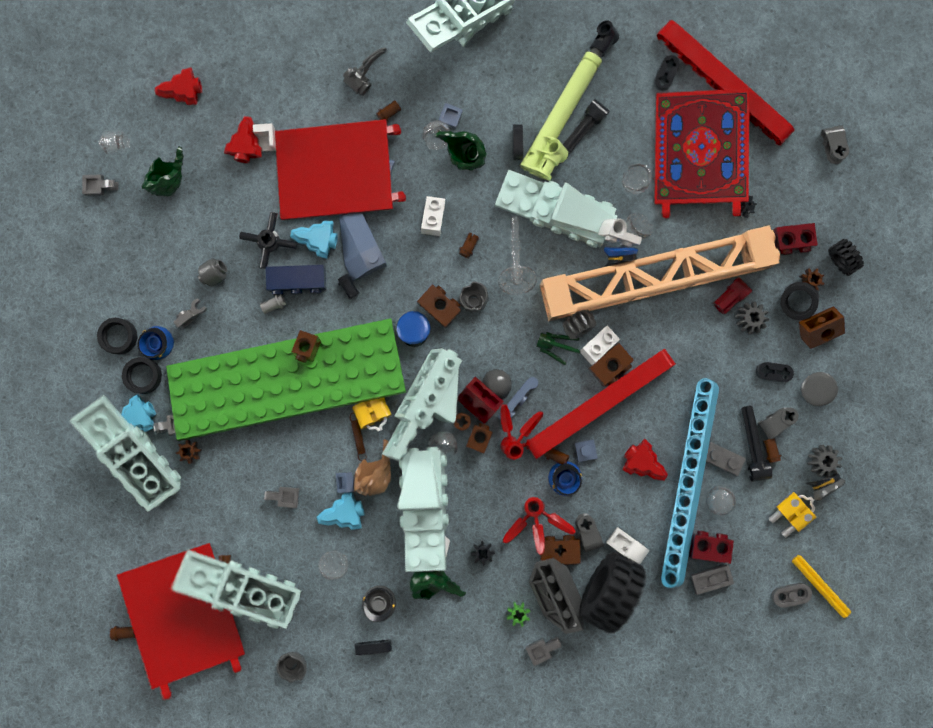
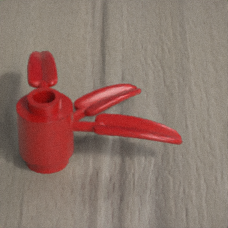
M503 404L500 410L502 430L507 432V437L501 441L500 448L509 459L516 460L522 456L524 452L523 447L529 449L525 443H520L524 436L527 437L543 417V412L534 414L519 431L521 435L516 439L511 436L510 432L513 430L509 408L506 404Z
M531 497L524 505L527 515L523 519H517L505 534L503 543L512 541L527 526L526 520L532 516L535 520V524L532 526L537 553L542 555L545 549L543 525L539 524L538 517L542 514L548 517L550 524L569 534H574L576 531L571 524L557 514L545 512V504L541 499ZM534 504L539 505L538 511L532 510Z

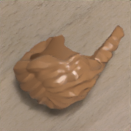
M383 439V451L388 444V441ZM382 454V459L379 461L367 463L366 460H362L355 471L354 490L364 496L385 492L391 481L390 458Z

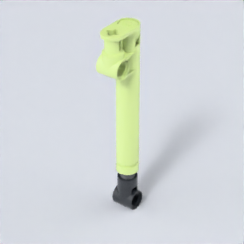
M602 21L597 26L598 34L590 46L591 51L586 52L521 162L520 167L525 171L527 170L530 174L550 181L552 178L550 174L555 166H558L559 163L567 159L568 151L557 138L602 63L601 57L605 56L609 47L619 40V34L611 21Z

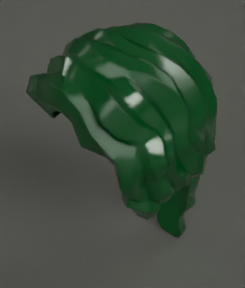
M438 131L435 134L436 138H440L445 143L447 142L450 161L459 170L472 171L481 168L485 164L487 155L485 145L476 134L467 131L455 133L452 131Z
M178 146L174 162L162 161L160 157L153 161L148 173L145 175L142 189L147 190L152 195L167 197L172 196L176 192L182 180L181 166L183 165L184 158L182 147Z
M442 570L415 571L410 580V590L414 599L430 600L440 590L456 594L459 597H463L466 594Z

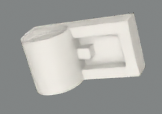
M427 196L421 234L441 235L440 230L445 199Z
M607 219L603 221L598 234L606 237V241L614 243L618 241L621 242V246L632 248V245H640L642 237L626 232L627 225L622 219Z
M606 326L580 350V353L593 365L620 339Z
M618 527L606 541L607 544L622 555L639 564L650 551Z

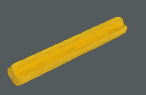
M795 556L792 563L841 617H848L851 614V610L802 556Z

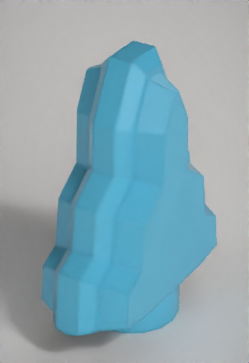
M323 221L321 224H313L309 228L300 227L291 230L290 237L299 244L307 245L308 249L316 252L318 257L327 259L330 248H336L338 235L333 233V221Z
M139 394L129 399V404L123 407L121 415L129 424L131 423L134 427L137 426L145 432L154 429L152 417L156 415L153 405L149 401L145 403Z
M353 492L344 493L341 499L334 501L331 508L325 509L317 516L318 524L328 526L337 524L341 528L360 529L362 528L360 517L365 516L361 500H355Z

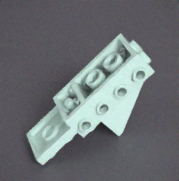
M436 0L435 4L409 17L406 23L431 53L454 39L458 40L462 46L466 45L487 23H493L502 14L507 15L510 13L515 0Z
M509 169L495 203V206L530 219L537 227L550 228V231L553 233H563L568 235V238L574 241H584L586 245L593 248L601 247L603 243L607 244L608 242L605 240L606 237L598 235L603 221L617 219L615 214L616 208L611 203L606 201L598 202L593 196L583 195L568 183H564L563 188H561L556 182L545 181L543 183Z
M443 348L432 349L429 352L394 416L400 419V422L382 453L384 456L395 460L403 458L408 450L407 445L409 441H412L417 434L416 428L425 429L432 423L433 417L445 423L455 422L458 371L462 362L457 357L458 354L449 349L446 351Z
M102 396L71 418L70 422L97 451L98 459L110 469L112 475L122 482L124 488L131 492L138 504L147 511L158 507L166 498L173 496L179 491L181 483L179 473L176 470L172 471L168 466L167 459L163 455H158L156 447L151 442L147 432H142L139 427H134L131 423L129 424L105 396Z
M438 447L426 448L427 451H419V448H409L405 456L399 459V467L402 469V477L399 478V484L402 491L398 509L403 511V516H400V526L405 531L406 572L446 570L445 531L446 526L449 524L448 514H446L448 495L445 494V486L448 483L447 474H445L447 457L441 450H438Z
M187 550L171 588L172 590L210 602L215 609L223 611L226 608L231 610L230 613L242 617L244 614L250 616L249 620L260 623L261 620L268 622L267 626L278 629L279 626L287 628L292 619L295 605L300 598L301 590L295 587V583L284 580V583L277 581L278 577L267 573L266 577L259 575L260 571L249 567L248 570H245L241 567L242 564L230 561L228 564Z

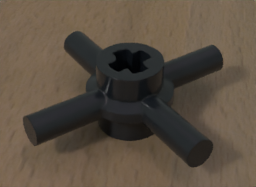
M270 212L267 229L261 231L258 235L240 232L239 235L241 240L257 242L258 247L262 250L259 265L261 269H266L270 252L276 250L278 246L297 249V242L280 239L279 235L274 231L278 215L275 212ZM270 237L272 239V242L269 241L267 244L265 242V239L267 240Z

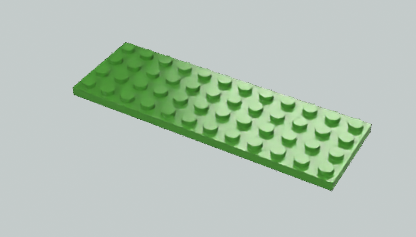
M392 319L314 334L319 337L321 343L313 362L307 361L303 363L295 359L296 357L291 352L296 341L295 338L167 365L176 439L182 441L406 393ZM304 345L301 351H308L310 345Z

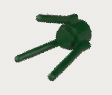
M541 332L536 346L541 348L540 352L549 355L563 365H566V362L548 349L552 350V347L556 346L578 354L581 352L573 347L554 342L555 339H553L579 341L580 338L570 339L567 335L546 332V334Z

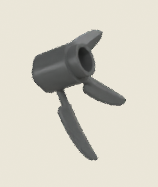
M383 47L373 52L363 61V64L358 69L356 67L347 69L343 75L345 77L343 82L355 93L363 96L372 85L365 74L372 63L387 49Z

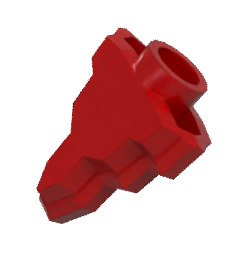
M191 67L182 69L180 74L173 75L171 81L162 82L154 88L156 96L165 99L174 98L177 102H185L187 105H197V94L202 93L200 78L194 77Z
M244 116L238 126L237 133L232 135L231 141L225 146L224 154L234 156V160L239 163H250V158L262 157L259 139L253 133L254 122L252 117Z
M643 439L637 447L632 444L624 454V458L627 461L622 470L632 475L635 473L641 477L648 475L652 479L662 481L667 478L668 474L664 466L657 461V454L652 450V445L646 439Z

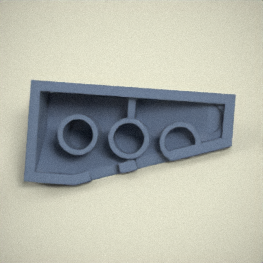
M362 212L340 214L344 263L349 275L352 277V281L354 282L386 267L387 264Z

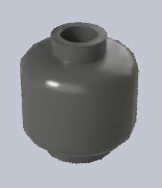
M209 259L199 266L198 279L204 285L216 286L226 279L227 267L219 259Z

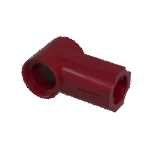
M737 277L730 286L728 285L727 290L713 302L714 307L723 315L752 292V289L740 277Z

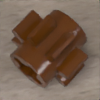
M809 268L805 270L806 274L799 276L802 282L812 285L817 291L819 290L818 286L824 285L822 282L824 275H821L818 269L812 272Z
M186 440V445L178 444L180 449L176 454H180L181 462L187 459L188 464L193 462L192 458L200 459L197 454L202 449L196 447L198 442L191 444L190 440ZM186 448H191V455H186Z

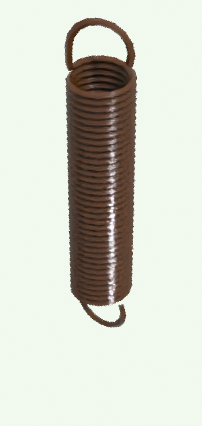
M351 413L350 421L359 459V455L366 453L359 423L357 420H351V415L353 414Z

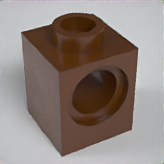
M300 330L291 352L296 357L295 359L300 362H313L321 340L316 335ZM304 345H310L308 351H301Z
M479 423V426L474 425L466 447L484 454L493 433L489 431L490 427ZM477 432L485 434L484 442L477 443L474 436Z

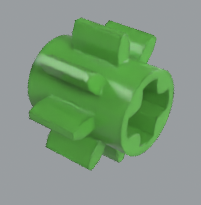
M514 601L513 608L507 607V610L511 612L507 619H513V626L516 623H520L523 626L525 620H530L526 616L530 609H524V602L521 605H517ZM516 610L524 612L521 614V618L513 616L516 614Z

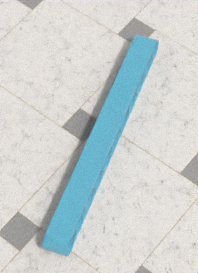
M708 378L699 380L695 391L661 576L663 585L668 588L681 586L685 579L719 393L718 384ZM710 383L711 390L706 393L705 386ZM707 402L708 407L702 412L701 406ZM703 421L704 428L699 431L698 423ZM697 440H700L701 446L696 450L694 444ZM693 459H696L697 466L693 469L691 467V461ZM689 478H692L694 481L691 488L687 485ZM686 497L690 499V504L688 507L684 505V499ZM682 516H685L687 520L684 526L680 523ZM679 535H681L683 538V543L681 545L677 543V537ZM675 554L679 556L678 564H675L673 561ZM671 574H674L676 577L674 584L670 581Z

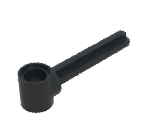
M594 99L585 110L586 117L563 143V146L568 151V155L594 124H600L604 116L606 117L610 112L598 100Z
M744 406L741 410L752 463L748 465V470L751 473L749 478L751 482L772 479L771 465L763 459L753 406Z

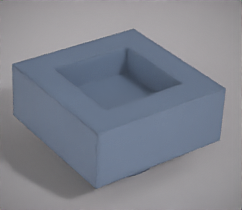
M445 103L438 122L456 129L463 110Z
M594 439L574 443L578 462L597 459Z
M352 472L336 473L337 493L354 492Z

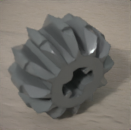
M747 302L744 304V308H738L740 314L735 315V318L741 319V321L737 322L736 325H743L741 328L742 332L747 330L748 334H753V332L760 333L761 329L767 327L764 322H768L769 318L764 317V315L768 314V311H762V304L757 307L756 302H752L751 305ZM753 314V315H754V318H753V319H754L755 321H752V322H751V316H750V315Z
M582 310L568 317L563 322L566 335L570 339H577L591 331L596 326L593 314L589 310Z
M819 445L818 449H812L815 455L809 454L808 457L812 458V461L807 463L808 465H814L811 468V472H817L819 477L823 475L831 477V473H838L836 468L842 467L841 464H838V461L843 459L842 457H836L839 453L838 450H833L831 445L826 447ZM825 458H827L828 462H825V464H823L822 460H825Z

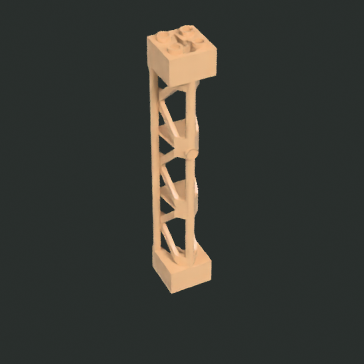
M769 225L748 230L741 235L704 244L680 248L569 276L563 274L542 279L540 288L548 321L571 316L577 311H593L769 269L779 264L780 260L779 250L776 249L774 243L775 233ZM732 245L731 250L720 266L696 254ZM741 251L744 264L732 266ZM673 259L672 264L661 281L636 268ZM682 263L685 278L672 281L673 276ZM692 264L705 273L694 275ZM614 273L602 296L576 282ZM621 277H623L626 292L612 295L614 288ZM631 277L646 287L634 290ZM569 289L587 301L573 304Z

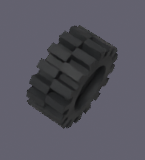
M842 239L828 249L830 252L829 256L832 257L831 260L834 261L838 270L842 271V274L850 276L864 266V261L862 260L863 257L859 255V250H856L857 247L853 246L852 242H848L847 239Z

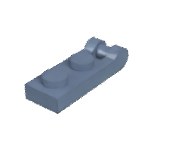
M531 377L527 379L507 404L511 418L516 413L513 409L517 404L521 406L528 398L525 396L526 393L538 386L536 378Z

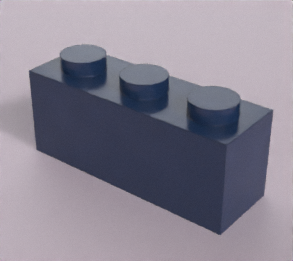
M324 265L266 267V290L272 292V295H283L285 291H291V294H303V291H310L311 294L322 293V290H326V267Z

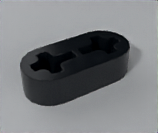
M669 55L662 61L654 80V86L659 91H666L672 84L680 64L677 57ZM669 61H672L673 66L671 67L670 71H667V63H669ZM664 75H666V83L664 85H660V80L663 78Z
M513 124V160H523V124Z
M764 362L756 367L757 377L763 380L788 382L794 376L792 367L785 364ZM766 366L767 370H773V373H768L764 376L761 369ZM785 368L789 375L783 378V375L777 374V371H783Z
M390 639L354 644L355 655H369L392 651Z

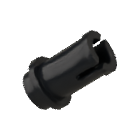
M345 274L338 279V285L342 286L348 298L351 299L358 295L359 291L351 281L352 277Z

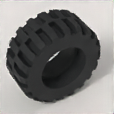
M618 552L608 554L601 561L600 565L597 566L585 588L586 590L583 593L580 604L582 619L606 633H615L627 623L628 618L632 616L635 607L639 603V598L642 596V590L645 586L644 580L646 579L643 566Z

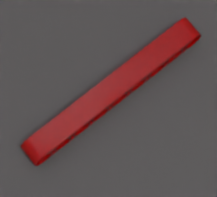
M669 20L656 34L658 40L661 39L670 51L677 53L678 58L686 65L689 64L697 75L706 79L705 82L714 90L749 88V121L756 127L759 126L768 138L775 140L776 145L781 146L794 132V127L678 23Z
M666 349L661 350L528 440L525 444L535 459L539 458L673 367L676 363Z

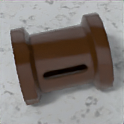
M465 413L457 414L454 426L459 430H466L471 424L470 417ZM461 416H464L465 420L468 421V424L463 425V427H459V423H457V419H461Z

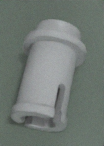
M275 295L274 298L260 303L264 314L278 308L283 309V306L286 305L282 295Z

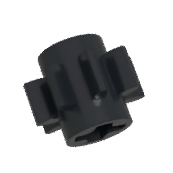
M749 196V202H741L740 216L742 218H748V214L755 213L754 209L757 203L752 201L753 196Z
M482 540L480 546L474 544L476 552H471V555L477 557L474 561L475 563L482 561L483 566H485V561L489 560L492 562L490 555L495 554V551H490L491 543L486 546ZM480 549H481L482 551H484L485 549L487 550V551H486V553H487V556H486V557H485V556L479 557V555H480L479 550H480Z

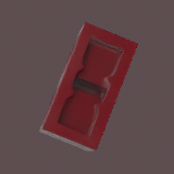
M815 223L783 226L773 229L775 233V247L781 252V255L792 254V251L799 250L800 253L811 252L812 248L818 246ZM801 235L807 238V243L802 242ZM782 237L787 238L788 245L783 244Z
M474 377L457 397V401L484 424L504 403L477 377Z
M697 530V534L693 533L689 557L731 564L734 540L729 539L726 534L716 533L715 537L709 536V532ZM704 540L705 547L699 550L697 547L698 542ZM723 543L724 550L718 553L717 546Z

